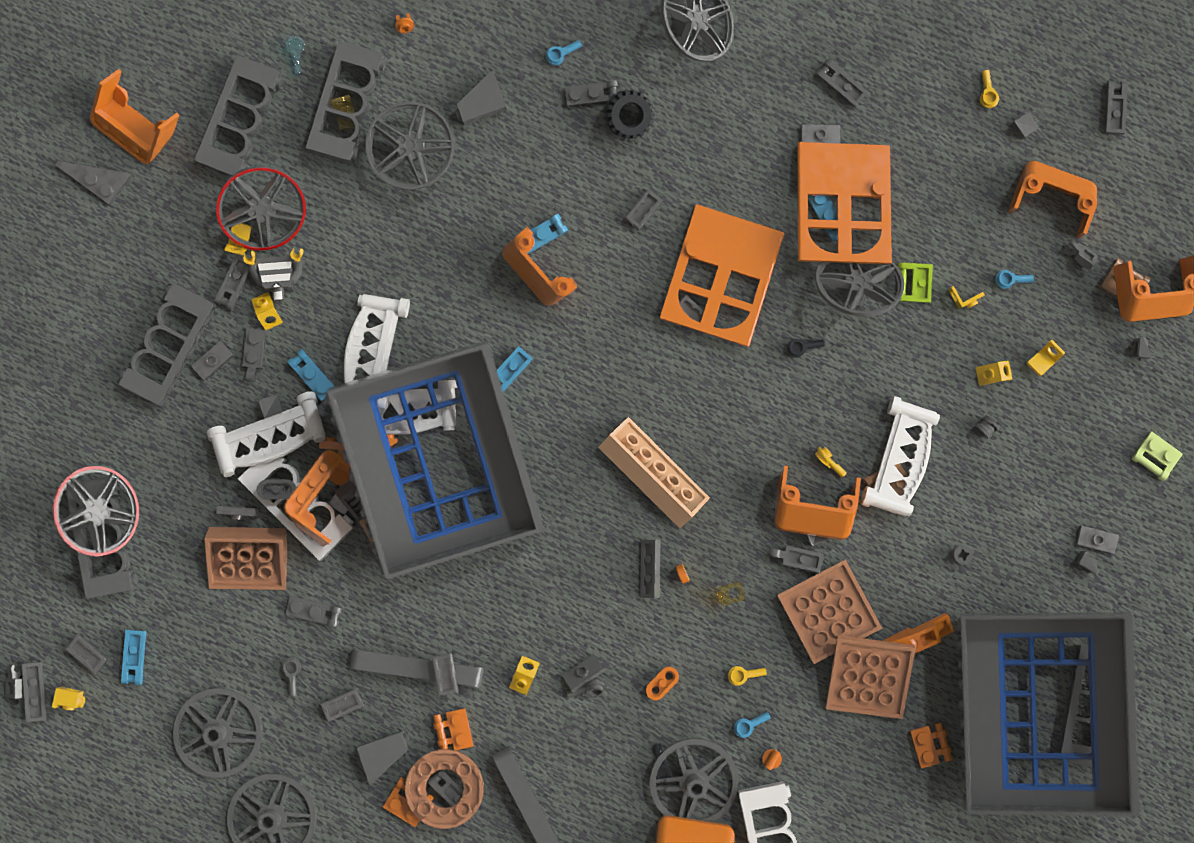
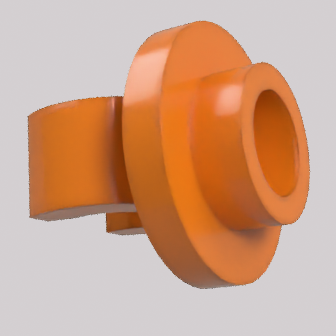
M409 13L406 14L407 18L400 19L399 15L396 16L395 29L399 33H409L414 29V22L411 20Z

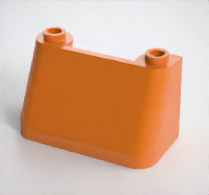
M526 227L503 247L502 256L543 304L550 306L575 290L577 283L571 277L557 276L552 281L547 278L527 254L533 248L535 242L532 236L533 232Z

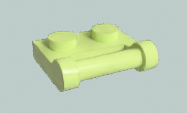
M1149 432L1131 459L1145 466L1156 474L1159 480L1164 482L1183 454L1155 433ZM1146 452L1162 463L1165 468L1162 470L1146 459L1143 453Z

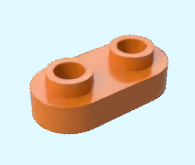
M671 666L664 667L646 686L647 696L652 700L663 698L678 682L679 674L677 670ZM668 672L672 673L673 677L670 680L665 678V675ZM655 686L659 688V692L656 694L652 692V688Z

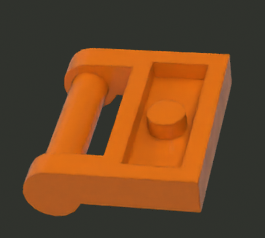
M401 777L383 808L416 827L420 819L410 809L406 797L398 793L400 789L405 790L406 780ZM430 794L427 795L430 801H432L434 797Z

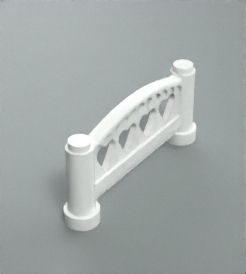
M367 294L359 295L358 306H361V311L351 328L344 355L345 383L354 381V377L357 376L355 371L358 368H362L369 376L387 370L398 317L407 318L410 306L409 299L401 298L396 300ZM374 314L383 322L372 328L366 327V323L369 322L368 315ZM370 332L379 342L363 346L364 333ZM366 350L375 360L362 365L358 364V359L361 358L359 355L360 351ZM390 396L377 399L378 408L387 409Z
M455 380L438 381V389H434L438 403L455 398V388H457ZM411 389L404 392L407 404L410 402L415 410L426 407L428 402L432 404L427 389ZM390 395L388 406L391 403L399 415L403 414L404 411L399 395ZM455 404L436 410L438 415L435 419L430 417L423 419L421 415H418V418L413 420L416 433L439 426L443 427V431L455 430ZM378 408L381 418L384 419L383 414L386 409ZM407 420L384 426L386 434H411Z
M302 393L297 397L299 406L227 433L224 426L210 428L206 433L208 440L212 442L221 474L224 477H230L235 474V468L254 466L276 460L295 451L312 439L316 443L324 441L326 433L316 406L317 398L315 393ZM293 422H296L305 429L303 434L290 437ZM276 428L287 436L285 441L272 444ZM258 435L269 443L266 448L254 451ZM241 442L250 449V453L236 458L238 445Z
M893 396L890 400L887 414L895 417L874 489L865 487L860 504L866 507L871 505L898 515L910 517L913 505H910L909 502L922 481L929 460L931 426L938 424L940 415L934 411L901 401V398ZM918 425L922 428V432L919 434V440L914 441L905 429ZM915 444L917 449L913 452L914 458L909 459L900 447ZM909 462L911 464V469L908 470L909 476L903 477L894 465ZM904 480L906 486L903 488V495L899 496L889 483Z

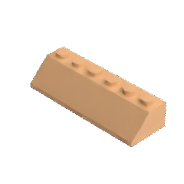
M629 417L598 447L679 528L685 525L710 498Z

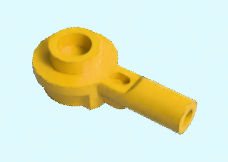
M989 70L982 71L984 91L980 96V103L985 108H993L997 105L999 96L995 89L991 87Z
M821 447L817 448L818 451L815 455L825 466L832 468L841 478L844 477L846 472L830 458L833 456L826 447L823 449Z
M735 666L729 670L728 680L731 684L739 686L745 683L748 678L767 675L766 668L746 671L742 667Z

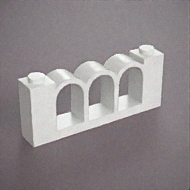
M284 456L267 463L250 466L238 480L319 561L323 560L354 529L352 526L354 522L346 514L344 516L341 514L337 515L335 508L329 503L318 502L319 497L317 495L307 510L311 512L318 506H325L331 513V521L321 533L332 541L323 547L301 531L279 507L286 499H277L274 502L272 499H263L257 494L258 484L263 480H268L280 468L290 470L293 475V482L297 487L300 484V478L296 468L284 464L287 461ZM290 487L285 491V493L290 492Z
M781 781L738 790L748 843H757V837L777 833H785L790 836L791 843H797L794 834L788 829L791 823V813L785 804L789 803L788 797H791L789 785L785 786V783ZM771 806H779L785 810L786 817L781 825L755 831L751 815L752 810Z

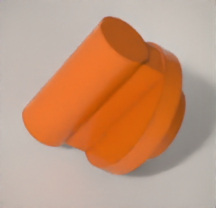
M775 749L766 750L762 756L765 767L769 770L777 768L782 761L781 753Z

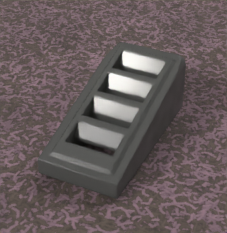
M348 481L339 487L335 493L359 522L363 519L361 510L358 513L356 511L363 504L355 496L356 486L351 481Z

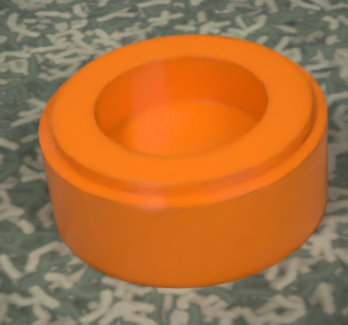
M683 564L677 565L675 568L683 584L689 582L690 580Z

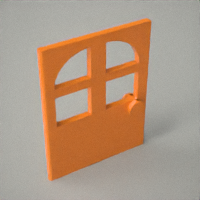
M798 142V261L891 264L890 145ZM808 195L837 196V220L808 219ZM851 197L880 199V222L851 221ZM808 228L837 229V253H831L818 247L811 239ZM852 230L880 231V238L873 248L863 253L852 254Z
M696 204L659 319L749 347L784 232ZM688 259L718 267L711 290L682 282ZM730 272L759 280L752 304L723 295ZM679 290L708 299L700 323L690 318L681 308L678 299ZM721 303L750 312L746 320L736 327L727 329L713 327Z

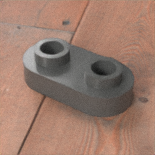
M263 480L257 486V494L263 499H289L297 487L291 480ZM266 486L271 488L270 493L265 492ZM285 486L290 487L289 493L284 492Z

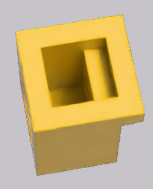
M65 687L56 688L52 708H57L61 705L62 709L74 710V708L78 707L83 708L85 703L84 691Z

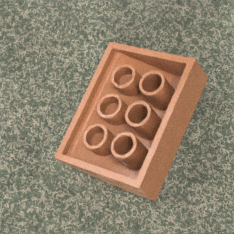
M208 528L205 536L209 589L286 590V528Z

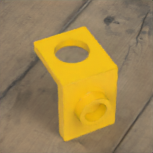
M240 223L232 226L231 231L241 239L249 241L252 226ZM229 239L224 251L244 255L247 248Z
M954 286L948 289L958 309L964 306L970 308L978 304L977 299L984 296L982 292L962 302Z
M269 292L252 299L256 316L265 330L283 323L275 310ZM269 316L276 318L272 323H266L265 319Z
M1050 340L1027 362V365L1040 377L1065 352L1053 340ZM1050 347L1057 351V355L1051 352Z
M1009 361L976 367L979 386L1012 380ZM1003 367L1006 368V375L1004 374Z
M522 656L509 688L527 695L540 663ZM523 664H531L533 669L527 670L523 667Z

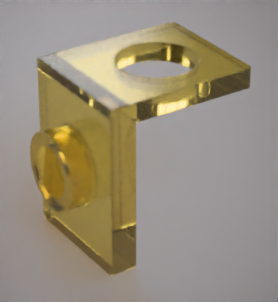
M349 95L331 100L333 109L346 113H355ZM337 118L340 131L355 127L352 122Z
M741 581L719 586L720 591H717L719 603L723 602L724 606L745 600ZM732 587H736L740 591V595L735 599L731 598L728 594L729 589Z

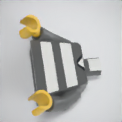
M293 248L290 256L256 258V261L255 252L251 251L252 258H247L244 253L243 260L247 263L250 274L256 283L266 291L272 290L274 301L285 300L284 289H293V285L298 282L303 273L301 257L304 251L300 249L298 255L295 254Z

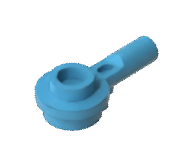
M577 40L563 48L560 46L551 47L546 52V60L551 65H560L564 61L566 54L582 47V44Z
M1001 270L995 276V282L1001 289L1010 288L1014 283H1030L1034 281L1033 275H1015L1008 270Z
M765 712L752 720L739 719L734 724V732L737 736L746 738L751 735L755 726L771 719L768 712Z

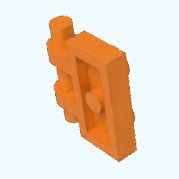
M465 708L446 712L447 720L442 721L441 714L433 715V727L437 732V745L440 749H448V744L452 743L454 750L474 746ZM449 726L451 737L446 738L444 727Z
M942 722L934 724L936 729L934 732L930 731L928 725L910 730L921 769L940 764L939 755L944 756L945 762L952 760L951 746H948L946 729H943ZM935 738L939 739L941 746L939 749L935 748L933 741Z

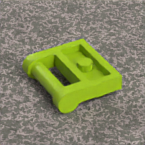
M898 263L897 267L904 279V291L899 302L931 303L933 264ZM907 270H912L911 295H906Z

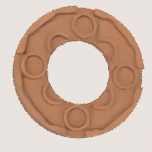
M439 749L425 754L412 766L407 776L405 793L410 809L423 823L435 828L446 829L465 823L475 814L483 798L484 783L479 768L467 755L452 749ZM442 769L452 770L457 773L464 786L463 796L460 801L454 806L447 808L433 804L426 792L427 780L431 774Z

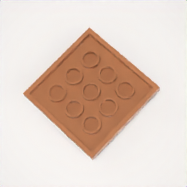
M846 560L777 595L813 664L834 654L837 635L865 638L882 629Z
M837 635L825 705L826 709L903 719L916 649L915 645Z

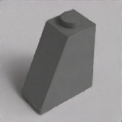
M494 71L488 73L457 103L458 110L455 112L458 121H463L464 126L507 111Z
M403 730L357 747L369 785L373 784L409 749L408 745H411L408 734H404Z

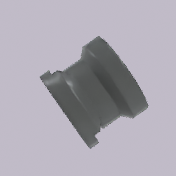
M987 415L983 417L981 423L975 425L976 430L986 439H989L993 432L999 430V426Z
M958 545L952 550L951 556L953 561L958 564H968L973 558V552L968 546Z

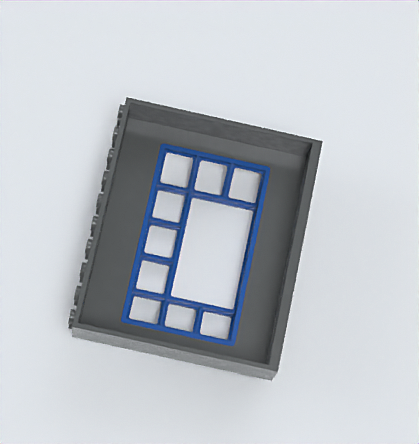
M487 341L328 388L325 399L328 407L332 406L331 418L334 426L338 425L337 437L340 445L344 444L343 456L346 464L350 463L349 475L351 481L356 482L357 485L355 487L356 498L358 501H362L363 505L360 508L364 520H368V524H366L368 536L374 539V542H372L375 557L379 556L380 558L378 560L379 571L381 575L385 574L386 580L545 531ZM454 377L459 397L438 403L432 383ZM426 385L432 404L410 411L404 392ZM398 394L404 413L382 419L376 400ZM462 403L486 484L438 499L412 418ZM407 420L413 443L392 449L384 426ZM415 449L422 472L400 478L394 455ZM424 478L431 501L409 507L403 484ZM488 490L495 513L473 519L467 496ZM461 499L467 522L446 528L439 506ZM433 507L440 529L418 536L412 513Z
M1131 612L961 614V618L957 619V629L962 632V637H958V651H962V657H959L958 662L959 670H963V676L959 678V690H963V696H960V710H964V716L960 718L961 730L965 731V735H961V749H965V755H962L961 759L962 769H966V774L962 775V789H966V794H963V809H967V815L1140 817L1133 614ZM1027 638L1028 659L1006 660L1004 639ZM1034 638H1058V659H1035ZM1064 638H1088V659H1064ZM1005 666L1029 667L1028 691L1006 690ZM1035 666H1088L1091 753L1037 752ZM1006 697L1030 698L1029 722L1007 721ZM1007 728L1031 729L1030 753L1008 752ZM1009 759L1032 760L1033 782L1031 784L1009 783ZM1039 759H1060L1062 761V784L1039 783ZM1090 759L1092 761L1093 784H1069L1068 760Z

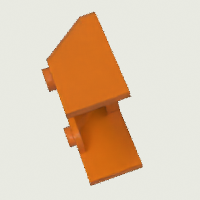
M118 69L99 83L90 113V121L95 128L140 162L148 164L155 159L172 137L179 114L175 113L168 120H160L154 125L127 104V91L118 85L122 72Z
M1037 161L1028 162L1023 168L1008 213H1013L1018 209L1024 192L1035 194L1044 185L1078 198L1077 208L1084 215L1076 237L1081 238L1086 235L1097 206L1096 185L1092 181Z
M1194 255L1180 259L1184 291L1150 294V288L1146 281L1134 280L1131 261L1113 266L1121 318L1126 322L1189 315L1194 308Z
M327 450L319 456L284 505L286 514L294 524L323 547L330 544L332 540L314 528L316 519L307 509L328 480L336 485L346 483L350 478L349 468H351L350 463L346 464L345 459L332 450Z
M784 466L780 473L774 517L776 528L781 531L836 540L848 538L852 531L858 507L861 478L857 477L853 483L851 495L842 496L838 501L837 508L799 502V490L794 486L786 485L788 466Z
M666 815L662 816L658 821L654 843H734L735 834L733 828L727 824Z

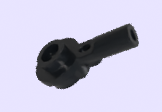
M792 339L787 344V352L791 357L798 358L806 350L824 347L825 342L824 339L810 342Z
M661 743L654 744L656 759L662 752ZM664 761L658 769L656 779L671 778L672 776L670 766L665 764Z

